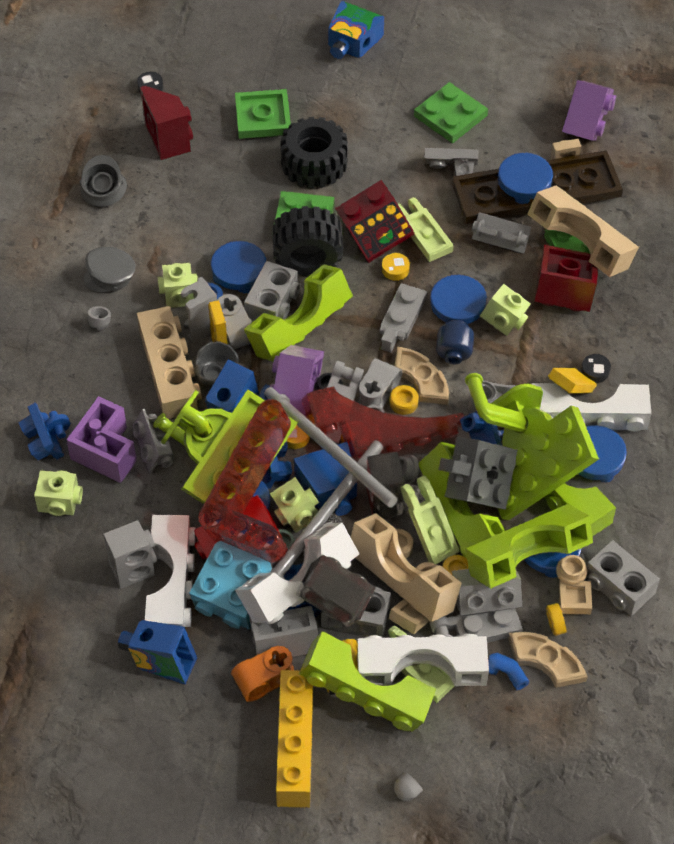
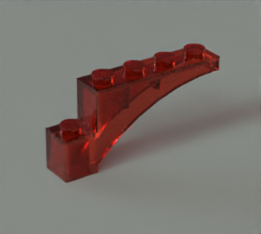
M335 386L306 393L301 400L307 419L325 435L338 431L337 426L340 427L343 440L348 443L351 458L353 459L357 457L360 459L374 440L379 441L384 448L381 451L386 450L387 454L403 450L404 445L414 442L415 446H420L431 442V437L441 435L442 439L459 434L458 430L462 427L460 420L464 417L463 412L441 417L425 418L384 413L344 397L336 392Z

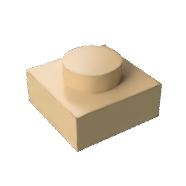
M579 139L553 143L550 160L580 155L581 144Z
M560 580L559 606L563 614L591 615V581H583L578 585H569Z
M405 599L391 609L388 618L412 634H415L430 621Z

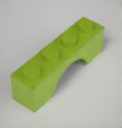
M323 264L304 280V296L294 314L286 319L263 313L244 329L257 357L274 362L276 355L279 356L280 352L290 345L303 341L308 333L322 325L326 318L341 309L344 303L353 297L342 269Z
M440 442L418 464L423 474L422 476L428 478L436 497H439L452 533L460 545V552L467 559V547L502 533L505 529L498 517L480 513L474 515L469 509L467 502L444 497L449 472L438 470L440 459H452L455 445Z
M564 483L544 497L551 510L569 504L589 515L592 537L613 523L616 507L597 487L582 489L571 487Z
M566 504L467 547L466 555L470 576L491 589L516 578V566L529 556L545 552L570 554L593 543L590 516Z
M323 631L312 641L299 672V675L304 676L311 685L320 688L324 687L334 692L339 699L346 702H354L364 707L368 714L377 717L381 716L391 721L396 728L403 731L413 732L424 723L436 692L435 688L409 675L399 683L391 686H380L369 682L358 672L353 663L351 645Z

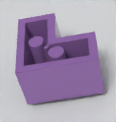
M577 80L562 132L592 141L596 140L597 136L601 137L606 121L602 120L603 115H607L609 110L612 111L617 96L613 95L614 89Z
M290 345L281 351L279 356L276 355L274 358L272 372L276 373L275 384H271L270 387L274 388L279 394H285L290 399V403L306 416L310 412L314 384L321 374L324 351Z
M98 396L67 438L71 460L119 483L123 481L136 463L134 442L121 436L127 428L124 408Z

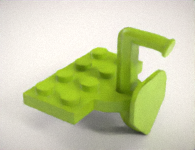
M470 373L465 377V383L469 387L479 417L489 424L504 427L503 446L517 450L506 509L498 508L502 519L511 520L599 460L578 407L571 405L552 418L550 414L540 410L543 396L542 388L532 384L517 385L490 404L481 384L483 377L478 373Z
M195 390L174 422L166 418V414L162 413L153 424L154 428H159L166 433L161 440L162 444H165L169 437H172L185 446L189 457L197 464L181 490L219 515L226 513L249 499L298 423L250 390L245 392L232 413L223 409L211 408L202 412L197 411L191 407V404L199 394Z

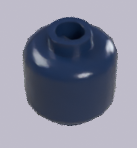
M450 320L442 325L437 333V354L449 364H460L471 357L474 345V332L467 323L461 320Z

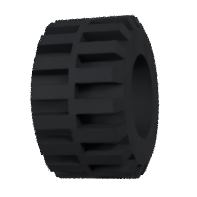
M308 117L307 120L301 118L297 120L298 123L292 122L289 125V129L283 131V137H281L280 141L281 167L285 176L289 175L290 181H297V185L302 187L308 185V188H314V186L322 188L326 187L327 183L330 185L334 184L336 179H340L343 176V172H346L348 141L346 133H343V128L340 125L336 126V122L332 120L326 121V118L323 117L319 119Z
M302 206V208L290 209V212L282 213L281 217L275 220L272 232L273 257L276 264L297 270V274L302 276H308L323 264L336 267L338 262H341L343 254L342 225L335 214H330L329 210H321L320 207L315 206L313 208Z

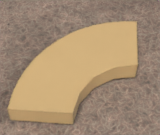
M397 347L395 367L402 369L401 378H405L414 385L418 391L419 402L448 405L449 391L443 373L429 362V358L411 349Z
M509 633L512 652L520 666H531L542 670L551 678L556 688L587 681V674L581 662L566 646L562 647L556 642L549 640L547 636L537 633Z

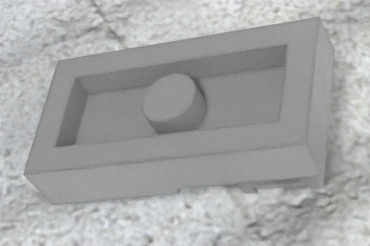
M425 148L424 164H429L430 168L442 169L445 168V165L454 164L455 176L473 173L474 165H477L479 150Z

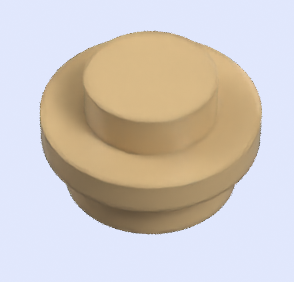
M568 555L558 562L556 574L562 582L569 585H578L585 580L587 567L581 557Z

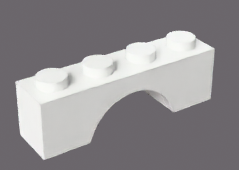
M532 383V385L541 387L543 391L540 410L550 414L552 418L572 405L579 408L586 426L597 425L611 430H648L651 418L649 385L619 384L617 391L609 399L599 403H586L574 399L556 383Z
M152 515L151 535L155 544L152 548L156 558L168 564L173 573L169 582L161 590L146 596V621L191 627V608H186L187 599H191L189 592L193 587V581H188V572H194L195 558L194 554H190V545L196 543V535L194 533L196 527H190L189 515Z
M342 522L325 524L304 540V563L300 571L292 579L284 580L274 572L258 573L235 590L253 623H275L284 616L283 611L287 608L304 602L306 599L297 593L311 566L329 577L351 566L350 561L358 556L359 552Z
M435 634L429 637L401 635L397 638H382L372 635L358 638V672L373 684L391 686L396 675L404 668L414 664H430L443 670L450 677L454 686H487L489 665L486 636L465 634L461 637H446Z

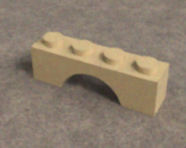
M557 185L537 192L527 214L547 230L562 231L581 240L591 253L589 262L609 277L628 270L639 246Z
M377 513L354 522L351 539L359 552V555L355 557L358 561L431 622L454 611L462 584L458 579L440 565L426 572L414 568L401 551L397 530Z

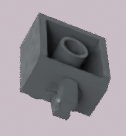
M456 437L452 459H440L438 470L449 472L444 497L506 509L513 470L516 464L517 450L481 440Z

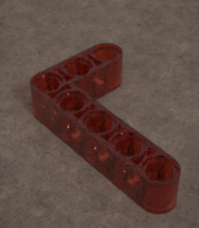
M274 399L265 400L258 406L198 516L199 523L213 540L228 543L270 563L277 562L283 558L287 550L286 543L273 526L243 513L291 426V420L283 406ZM274 416H278L276 419L270 421V419ZM264 441L260 446L255 447L259 442ZM250 467L246 472L241 473L243 469ZM235 493L232 498L227 499L230 494ZM221 519L218 524L212 526L216 520ZM247 529L244 535L238 537L241 531ZM274 540L270 546L264 547L268 541Z

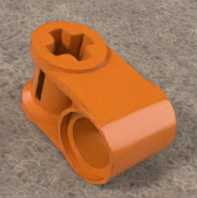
M283 646L271 647L269 650L237 664L231 671V675L245 700L248 702L256 701L280 687L281 670H294L292 664L293 657L291 652Z

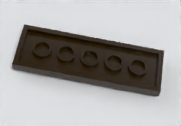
M607 150L546 160L553 171L551 187L557 185L581 204L622 197L623 188ZM499 169L452 177V186L465 224L477 221L479 212L498 218L526 214L529 212L534 199H531L526 204H520L515 201L514 197L505 193L498 184Z

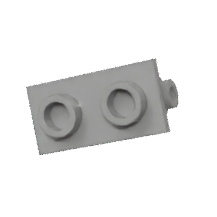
M479 212L477 221H474L472 226V239L525 253L531 227Z
M142 409L137 420L133 423V435L138 440L141 448V458L146 463L149 474H151L156 465H162L164 468L170 467L173 464L174 455L168 441L165 444L158 441L162 440L166 433L159 428L153 427L154 421L157 418L156 414L147 416L145 409Z

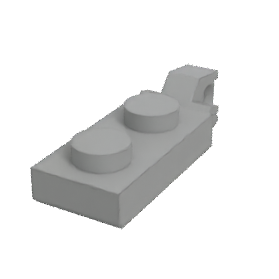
M403 283L400 284L381 323L380 333L383 334L381 350L392 353L398 339L402 341L404 339L407 340L426 301L427 291Z

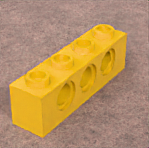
M281 670L276 783L277 807L310 808L313 685L308 683L304 676L299 675L300 670Z

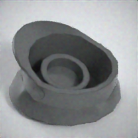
M98 155L91 158L84 166L80 180L81 196L85 202L92 206L105 207L115 204L124 196L127 189V181L120 173L117 162L106 155Z
M99 247L91 250L86 255L85 265L87 271L84 275V283L90 290L109 292L123 289L129 284L135 273L133 258L121 249Z

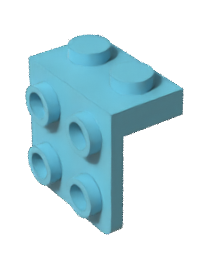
M218 541L189 592L195 609L206 616L211 617L212 614L223 618L224 623L233 628L239 629L242 626L250 630V616L235 590L258 573H270L272 569L270 562L228 543Z

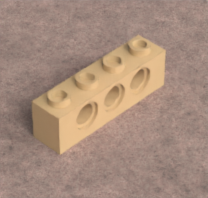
M170 306L138 312L139 332L162 413L166 414L168 419L177 417L195 390L199 394L191 404V407L198 411L197 401L202 400L199 384H193L191 379L195 377L192 361H186L185 355L188 354L185 338H179L178 333L182 332L179 317L173 316Z

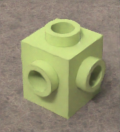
M190 263L162 265L163 277H158L159 294H165L166 306L171 308L186 306L185 304L189 300L194 299V294L191 293L187 297H181V291L185 287L197 282V273L191 274Z
M503 284L491 298L480 317L508 336L514 327L519 330L529 317L525 312L531 303Z
M40 470L34 495L38 512L50 513L55 516H62L64 514L74 515L76 504H81L83 488L78 486L76 474L67 471L52 472Z
M296 477L270 493L279 507L274 511L283 526L289 523L295 533L305 528L318 512L315 506L319 504V501L310 488L304 491Z

